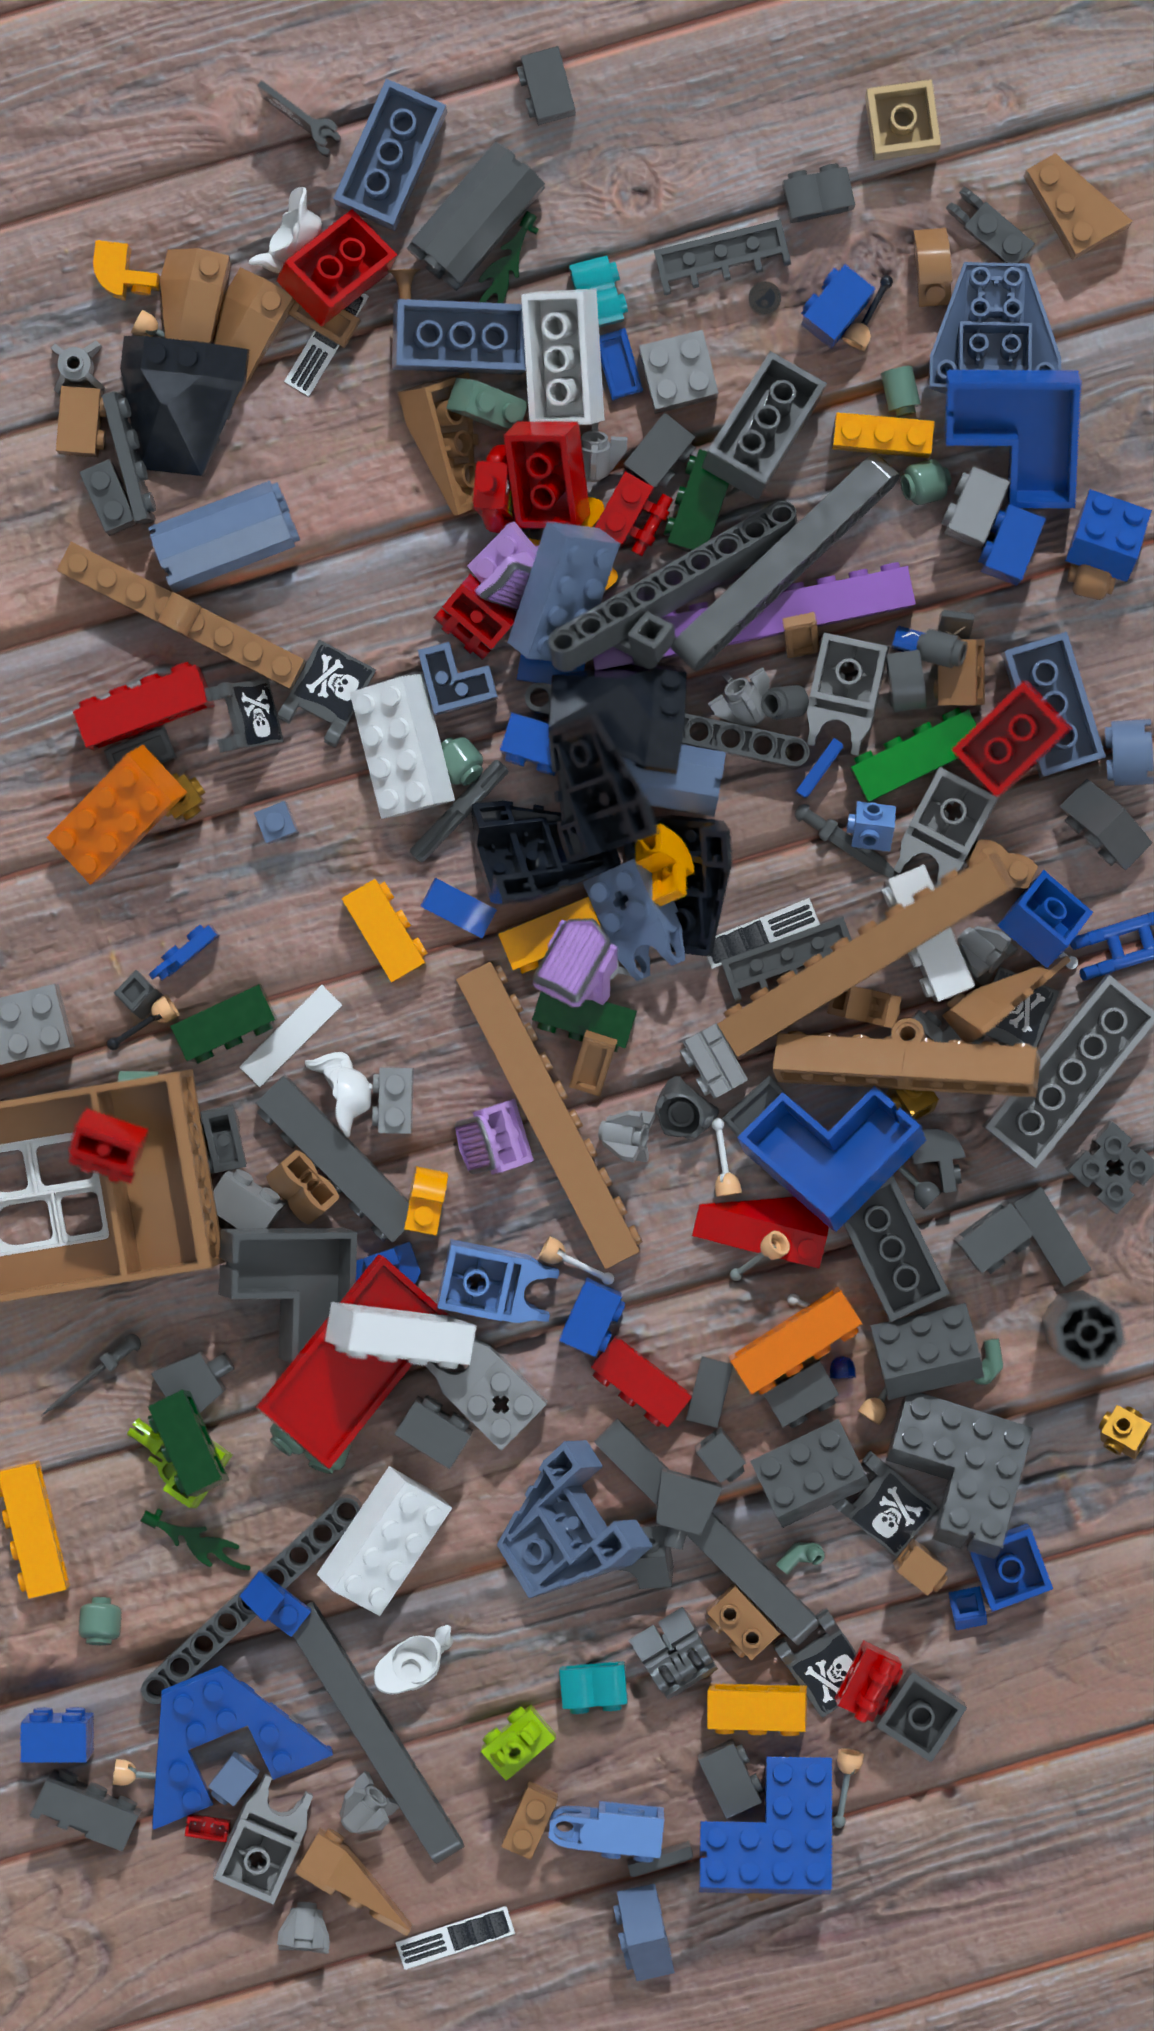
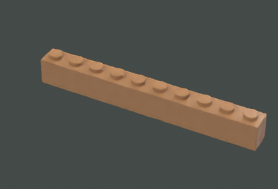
M984 852L979 853L967 861L969 868L958 873L954 869L939 878L942 885L932 891L929 886L921 889L912 895L913 903L906 907H903L901 903L897 904L884 913L887 917L879 924H876L874 920L857 929L860 935L855 939L849 941L846 936L830 946L833 952L822 958L819 953L804 962L803 964L806 969L797 975L792 970L778 978L776 981L779 986L769 991L767 987H764L750 996L752 1003L743 1008L738 1003L725 1011L723 1014L726 1019L717 1025L736 1056L739 1057L1016 887L996 852L987 857Z
M492 961L457 978L456 980L605 1270L639 1253L638 1244L643 1241L634 1225L628 1228L623 1218V1215L628 1212L620 1196L613 1198L608 1187L613 1185L605 1167L598 1169L593 1160L598 1154L590 1138L583 1140L578 1130L583 1127V1124L575 1109L568 1111L563 1101L568 1098L560 1080L555 1083L553 1082L548 1072L553 1069V1066L545 1051L540 1054L538 1053L533 1042L539 1039L531 1023L529 1022L524 1025L518 1013L524 1010L516 994L514 993L509 996L503 985L509 981L501 965L499 964L494 967Z

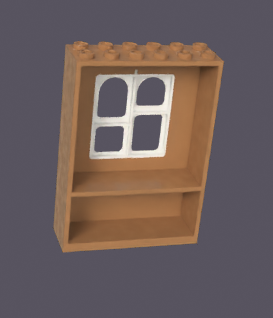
M193 1069L0 1101V1153L13 1150L21 1151L24 1157L28 1186L24 1190L0 1192V1211L10 1205L44 1200L48 1204L53 1232L52 1238L49 1240L20 1245H10L0 1239V1302L208 1269L225 1263V1260L220 1259V1227ZM86 1108L149 1129L142 1157L133 1171L136 1174L132 1185L119 1181L118 1184L109 1181L107 1176L95 1172L90 1179L49 1186L44 1185L40 1176L37 1148L42 1145L72 1141L75 1125ZM87 1192L96 1193L99 1200L103 1224L102 1229L99 1232L75 1236L68 1235L61 1205L62 1198Z

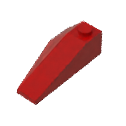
M791 1196L699 1204L692 1236L760 1253V1245L764 1237L772 1231H779L787 1238L790 1245L788 1253L779 1259L820 1269L829 1227L798 1199Z

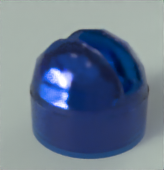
M840 1356L832 1361L830 1365V1379L856 1378V1368L854 1362L849 1357Z

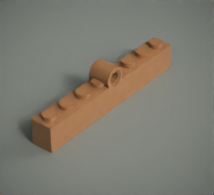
M72 541L57 568V571L62 575L289 690H292L306 664L305 659Z
M904 1018L895 1023L891 1036H887L884 1039H873L861 1034L853 1035L852 1037H838L833 1033H821L819 1036L806 1035L800 1031H790L788 1034L778 1033L773 1071L777 1081L782 1083L869 1088L875 1086L876 1088L1036 1097L1041 1060L1037 1047L1024 1043H1018L1014 1046H1001L998 1043L989 1041L982 1042L981 1044H967L962 1040H950L948 1043L935 1042L932 1039L926 1038L923 1026L919 1021L913 1018Z

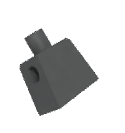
M200 1351L158 1368L151 1375L165 1397L180 1390L190 1391L199 1412H202L226 1390L220 1378L235 1368L225 1352L209 1362L204 1352Z
M666 1468L661 1469L656 1523L668 1527L664 1541L665 1546L682 1550L687 1532L701 1536L721 1494L722 1484Z

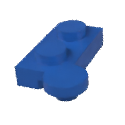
M200 924L186 936L189 942L180 949L176 945L169 949L161 957L163 962L148 975L152 980L159 977L161 981L166 977H170L220 935L212 925L204 928Z

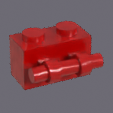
M624 472L594 528L603 530L619 542V547L623 548L629 536L636 539L631 551L642 557L647 547H652L656 540L654 535L662 520L666 521L670 514L668 509L673 499L662 493L657 504L650 502L649 498L653 493L654 487ZM644 510L651 515L641 530L635 527V524Z
M470 574L433 618L443 626L441 629L447 635L451 633L465 645L463 648L471 654L473 652L483 660L514 624L517 613L510 608L481 599L475 592L481 582Z
M86 1108L75 1125L68 1154H71L69 1164L80 1167V1171L88 1174L92 1171L107 1176L108 1180L118 1184L119 1181L132 1185L136 1174L133 1171L142 1157L149 1129Z
M863 1640L834 1697L837 1705L854 1713V1717L863 1723H866L867 1720L873 1722L876 1715H881L887 1706L888 1697L886 1695L891 1685L895 1687L901 1679L903 1669L901 1668L902 1664L898 1656Z

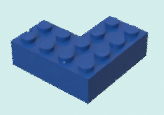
M946 370L944 428L946 446H1009L1008 481L1010 483L1007 495L1010 505L1017 508L1075 509L1081 398L1079 371Z
M875 1086L830 1131H827L782 1092L737 1137L743 1152L835 1233L926 1142L921 1125L901 1108L897 1110L896 1104Z
M766 1757L765 1822H700V1856H706L707 1854V1858H700L699 1893L831 1894L832 1758Z

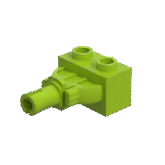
M137 1418L132 1425L144 1434L135 1428H130L127 1435L162 1459L161 1461L155 1456L150 1455L148 1461L158 1468L160 1477L166 1483L163 1490L188 1508L197 1509L208 1491L196 1497H190L186 1493L180 1492L174 1480V1475H177L173 1463L169 1464L162 1453L161 1446L164 1443L160 1434H155L148 1424L143 1422L142 1419ZM213 1441L225 1468L233 1454Z
M529 1705L526 1709L522 1706L518 1707L507 1717L509 1723L504 1728L499 1730L495 1727L482 1739L485 1743L481 1747L482 1754L505 1781L556 1739V1733L532 1705Z

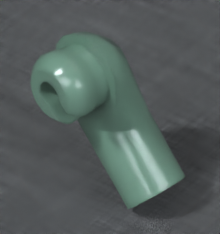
M999 1338L983 1341L986 1356L982 1361L984 1377L975 1379V1383L987 1385L1003 1369Z
M796 1542L776 1565L788 1575L799 1562L812 1563L813 1565L821 1564L825 1558V1553L822 1547L815 1542Z

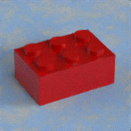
M351 209L287 259L276 281L322 327L389 273L387 271L391 269L397 254Z
M516 422L504 434L516 524L519 528H545L547 522L580 526L590 515L579 422Z
M1022 681L951 750L996 797H1002L1073 728L1029 681Z

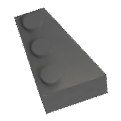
M54 1769L45 1781L30 1816L39 1820L41 1814L57 1820V1827L67 1830L68 1826L85 1833V1837L123 1851L142 1812L141 1809L136 1808L137 1803L124 1796H120L117 1799L108 1795V1790L97 1783L90 1782L87 1785L78 1781V1775L69 1770L60 1769L59 1772Z

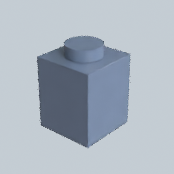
M286 801L254 813L267 844L299 833Z
M234 1751L211 1780L208 1786L213 1790L211 1795L223 1805L230 1803L232 1806H235L257 1778L260 1770L238 1752Z

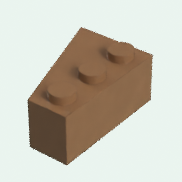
M1056 153L1028 168L1023 176L1072 261L1128 229L1133 222Z

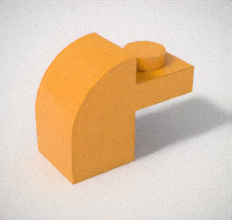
M95 240L94 273L102 287L110 295L126 301L127 288H131V293L139 295H151V290L159 291L160 276L158 273L129 270L131 248L127 243Z
M660 823L657 825L659 834L635 841V862L652 873V901L659 906H663L686 895V877L694 873V865L682 839Z
M415 1166L404 1230L433 1236L437 1235L445 1198L448 1172Z

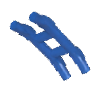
M1154 911L1075 936L1070 943L1073 950L1106 940L1112 959L1080 969L1081 979L1087 981L1153 960L1154 938L1150 926L1154 925ZM1138 931L1143 949L1124 954L1119 936Z

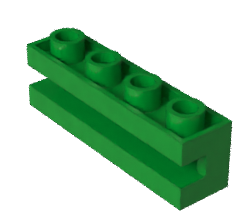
M958 707L942 715L944 722L932 727L931 723L927 722L913 729L912 731L915 736L905 741L899 736L884 743L885 750L876 755H873L870 750L854 758L856 765L851 766L850 770L862 790L861 793L865 801L870 802L958 759L959 757L951 749L976 726L969 709L961 712Z

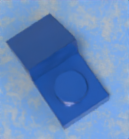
M260 1570L239 1596L262 1621L266 1622L268 1619L290 1637L293 1636L311 1612V1608Z

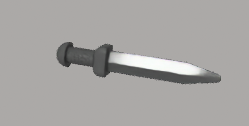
M802 804L797 807L795 811L796 819L799 822L801 820L805 821L819 831L818 836L826 842L828 839L877 873L889 878L899 875L883 857L873 850L851 847L852 836L837 826L838 822L833 819L825 821L809 809L810 805Z
M134 1334L126 1335V1340L118 1347L99 1357L103 1363L61 1395L41 1416L66 1401L104 1369L108 1368L110 1372L119 1365V1361L133 1350L138 1351L141 1347L139 1337Z

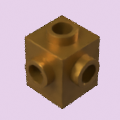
M175 773L172 776L188 793L185 800L177 803L166 814V817L168 818L173 815L176 820L184 818L185 821H188L202 811L200 806L206 802L201 795L206 792L196 777L190 779L186 774L179 777Z
M888 1089L886 1093L887 1097L896 1104L897 1110L901 1108L915 1121L933 1112L939 1101L935 1091Z
M1117 1405L1112 1413L1109 1411L1105 1413L1098 1428L1102 1430L1101 1441L1104 1442L1103 1446L1116 1455L1123 1453L1135 1460L1151 1434V1423L1142 1419L1143 1415L1134 1408L1126 1406L1124 1409Z

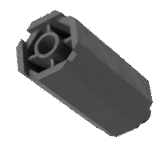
M496 141L420 229L407 247V250L420 261L424 260L427 263L425 268L439 280L442 278L455 291L464 285L545 189V183L524 162L520 163L515 159L516 155Z
M1084 1290L1058 1294L1054 1301L1049 1304L1047 1311L1042 1317L1047 1344L1081 1369L1108 1365L1114 1358L1117 1350L1125 1342L1120 1314Z

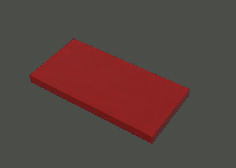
M379 1254L340 1301V1303L450 1316L443 1309H438L437 1304L384 1256ZM328 1316L256 1408L319 1463L330 1469L413 1364L409 1363L406 1359L398 1358L397 1362L377 1359L378 1356L367 1354V1358L348 1356L345 1352L336 1351V1345L325 1341Z

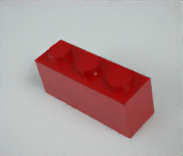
M616 1334L609 1341L605 1351H601L591 1364V1368L595 1370L592 1375L595 1379L606 1387L610 1383L621 1391L618 1396L631 1407H634L636 1403L646 1410L643 1416L657 1427L664 1424L668 1428L692 1398L691 1393Z

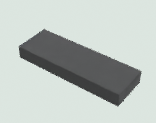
M1041 1186L1013 1202L1018 1213L1035 1234L1033 1235L1035 1241L1064 1287L1092 1270Z

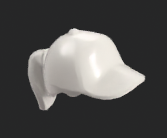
M305 187L295 188L291 192L288 212L283 214L282 225L270 241L269 252L255 255L249 260V265H259L269 271L280 273L287 259L321 233L322 221L320 217L307 210V190Z
M334 1052L314 1060H305L306 1067L323 1073L331 1086L333 1096L337 1100L336 1117L344 1135L349 1137L353 1118L366 1112L371 1106V1090L373 1085L368 1082L361 1072L353 1069L350 1057L346 1053Z
M445 1625L437 1628L435 1637L412 1636L396 1645L378 1662L374 1670V1683L377 1689L386 1694H398L409 1690H417L431 1681L438 1673L441 1654L453 1644L451 1627Z

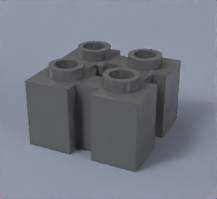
M1108 1121L1092 1139L1097 1144L1093 1151L1089 1153L1082 1149L1065 1169L1083 1186L1089 1187L1093 1183L1099 1189L1094 1196L1110 1211L1118 1214L1134 1196L1129 1190L1136 1181L1144 1186L1154 1175V1159L1142 1148L1137 1147L1133 1152L1127 1146L1132 1139L1114 1122ZM1109 1160L1120 1162L1118 1174L1111 1173L1108 1175L1106 1173L1109 1169L1106 1166Z

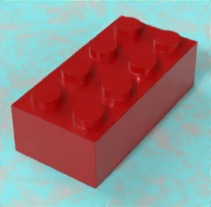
M184 662L171 667V674L161 677V675L159 676L158 673L140 679L141 685L134 688L123 685L110 690V697L101 700L94 696L78 702L80 708L72 711L86 748L95 751L215 706L213 701H207L205 688H208L202 669L197 665L192 666L189 662Z

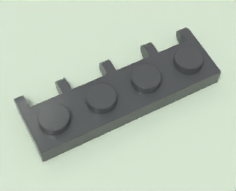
M781 219L654 250L665 296L671 294V287L668 282L690 277L694 289L699 287L697 275L722 269L724 280L727 281L731 280L729 267L753 262L756 273L763 272L761 259L782 255V261L785 266L791 265Z
M114 391L103 394L102 399L134 520L142 524L156 522L155 514H153L156 511V503L144 480L148 479L147 469L144 462L140 461L136 451L140 447L136 431L132 429L131 423L128 421V417L131 416L129 402L122 394Z
M844 917L721 960L735 1003L742 1002L741 994L738 991L739 988L759 982L761 989L767 987L769 990L766 982L767 978L792 970L797 975L796 968L803 966V963L819 953L822 958L833 952L830 946L846 936L851 941L852 939Z

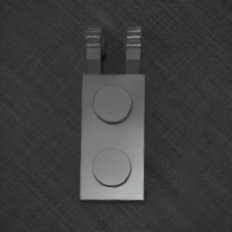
M963 187L959 194L978 211L970 218L958 205L951 202L946 207L948 212L964 225V229L1002 262L1020 263L1035 243L986 201L983 203L976 194L967 187Z

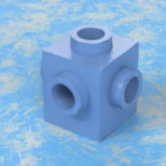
M857 801L855 814H849L846 833H852L851 847L890 852L895 829L896 806Z

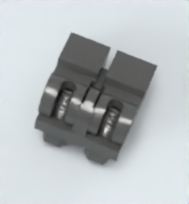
M683 1607L658 1622L664 1632L663 1635L652 1625L629 1639L652 1679L668 1700L682 1693L686 1688L699 1680L705 1679L718 1669L691 1616Z

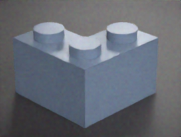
M449 642L418 650L435 716L498 700L489 665L458 673Z
M655 1883L617 1891L619 1905H615L613 1908L617 1925L623 1924L624 1932L618 1933L627 1970H634L636 1981L675 1973Z

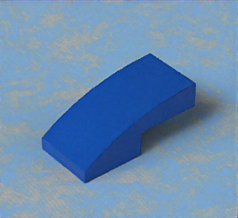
M437 878L433 880L420 907L480 938H483L497 909Z

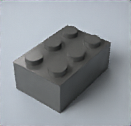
M966 1303L897 1319L892 1322L888 1321L871 1325L874 1347L888 1400L984 1377L981 1355Z
M839 1419L750 1461L782 1528L871 1486Z

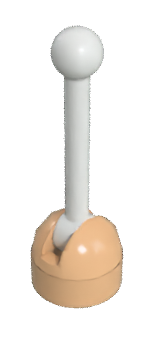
M715 1118L712 1121V1128L716 1130L722 1174L715 1181L716 1197L742 1193L741 1183L738 1177L728 1170L722 1132L724 1121L721 1118Z
M551 1236L547 1238L538 1257L539 1260L547 1264H558L561 1261H565L602 1279L605 1285H611L614 1282V1275L612 1273H603L566 1255L564 1245L559 1240Z

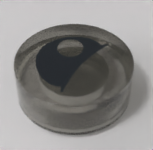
M767 281L755 284L749 292L748 302L750 308L759 315L767 316L773 314L779 308L781 302V293L778 287Z

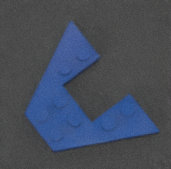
M222 1665L161 1690L152 1828L155 1830L213 1805V1798L190 1752L192 1748L248 1726L273 1780L332 1756V1747L326 1746L307 1732V1728L292 1721L288 1714L272 1702L268 1703L256 1694L254 1689L248 1684L237 1680L234 1674Z

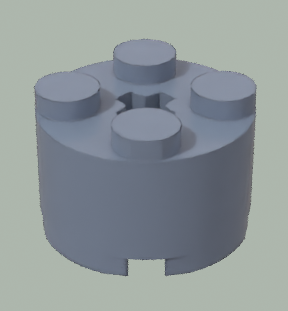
M1151 719L1111 721L1112 727H1105L1106 748H1113V760H1107L1108 781H1114L1115 786L1154 784V777H1147V771H1153L1152 732H1145V727L1151 726Z

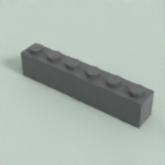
M283 1075L256 1102L260 1107L257 1113L269 1125L275 1122L283 1130L280 1137L292 1149L298 1146L312 1161L316 1170L321 1169L329 1177L327 1180L334 1186L338 1195L343 1192L351 1200L348 1206L360 1218L366 1215L374 1223L371 1229L382 1241L389 1239L393 1243L405 1231L404 1225L409 1200L287 1075Z

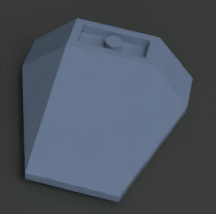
M963 263L930 354L929 389L946 394V370H1061V356L1029 263Z

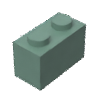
M456 378L446 409L494 429L508 431L516 422H522L528 401L477 380Z

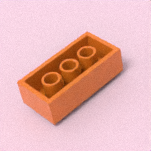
M141 745L127 753L46 838L83 878L92 885L106 876L188 792L144 745Z
M837 1286L730 1355L729 1359L750 1393L754 1394L758 1391L760 1395H763L777 1385L775 1379L783 1374H786L789 1378L804 1368L803 1361L811 1356L817 1360L832 1350L830 1347L831 1343L839 1338L845 1342L858 1334L860 1331L857 1327L862 1322Z

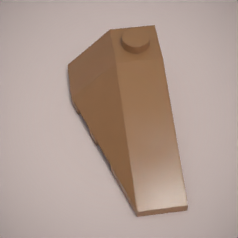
M199 248L167 250L160 278L165 338L212 343L231 269L229 255Z
M240 267L223 296L213 344L249 349L247 376L243 392L287 319L295 300L284 289ZM239 392L233 407L235 406L242 392Z
M461 373L419 384L398 392L406 425L453 515H459L474 509L473 493L476 470L474 446L478 445V434H473V419L446 409L456 378L470 379L469 373Z
M1068 956L1056 959L1048 968L1044 965L1034 967L975 989L966 996L963 992H960L947 1003L950 1009L942 1016L962 1041L971 1044L1012 1012L1016 1006L1033 994L1036 988L1042 986L1071 960Z
M320 1828L300 1858L295 1873L330 1895L334 1891L342 1893L341 1896L347 1901V1904L356 1909H363L364 1906L370 1909L369 1914L374 1919L408 1936L412 1927L411 1922L351 1848L343 1842L345 1838L333 1829L328 1828L325 1831Z

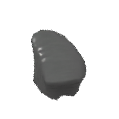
M674 1076L667 1081L661 1090L655 1106V1114L658 1115L660 1126L665 1135L685 1137L687 1140H692L712 1125V1121L718 1118L719 1108L696 1093L680 1076Z

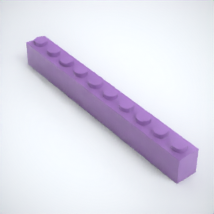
M899 562L880 566L881 572L868 574L867 569L849 572V578L836 581L834 575L816 579L817 585L804 587L803 582L791 584L785 592H782L728 645L784 634L782 618L815 612L817 627L912 608L916 603L908 566L900 567ZM708 602L689 605L688 612L677 614L676 610L661 619L674 625L677 638L708 608ZM614 647L593 658L595 671L635 665L632 656ZM670 648L662 659L678 655Z

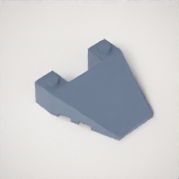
M587 1440L564 1441L542 1462L538 1469L541 1472L534 1485L528 1487L523 1505L519 1511H515L497 1543V1547L528 1598H534L631 1566L653 1547L637 1520L614 1521L607 1527L582 1487L584 1483L603 1467Z

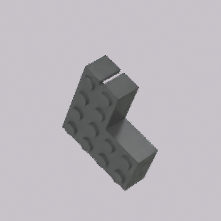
M344 1227L221 1229L220 1259L225 1260L226 1265H219V1295L231 1300L280 1299L278 1358L292 1363L328 1318L331 1302L340 1303L356 1283L357 1232Z
M924 1393L904 1396L899 1408L886 1461L948 1480L932 1540L961 1548L968 1534L971 1533L974 1536L967 1546V1551L993 1559L997 1557L1003 1548L1033 1427Z

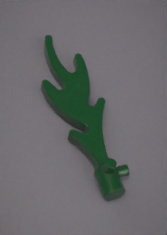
M526 211L519 224L521 227L519 232L512 240L501 246V250L510 249L511 254L492 263L479 278L480 283L488 278L493 279V283L484 292L479 302L485 303L494 293L498 295L497 303L504 302L509 284V271L512 270L514 277L519 278V257L526 232L528 230L536 235L539 230L533 226L538 218L534 214Z
M158 1508L155 1514L145 1510L140 1522L154 1529L157 1526L171 1537L175 1546H179L178 1537L183 1535L193 1555L208 1567H212L213 1564L208 1559L207 1554L213 1553L230 1566L242 1570L251 1569L249 1565L240 1564L222 1552L224 1547L239 1549L240 1546L238 1544L217 1537H199L200 1533L207 1530L205 1526L182 1527L160 1520L163 1511Z

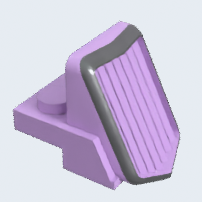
M515 522L508 523L467 567L481 582L475 590L481 599L517 612L539 546H534Z
M594 919L561 920L548 944V951L533 976V985L535 988L572 1007H579L585 999L604 1005L610 997V976L617 969V947L610 944L609 937Z
M515 1099L474 1111L473 1117L455 1123L459 1150L471 1174L485 1171L497 1174L534 1161Z

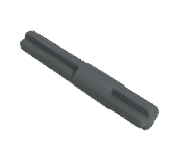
M494 760L410 849V853L419 862H424L457 826L471 813L472 804L481 803L508 774L507 767L499 760Z

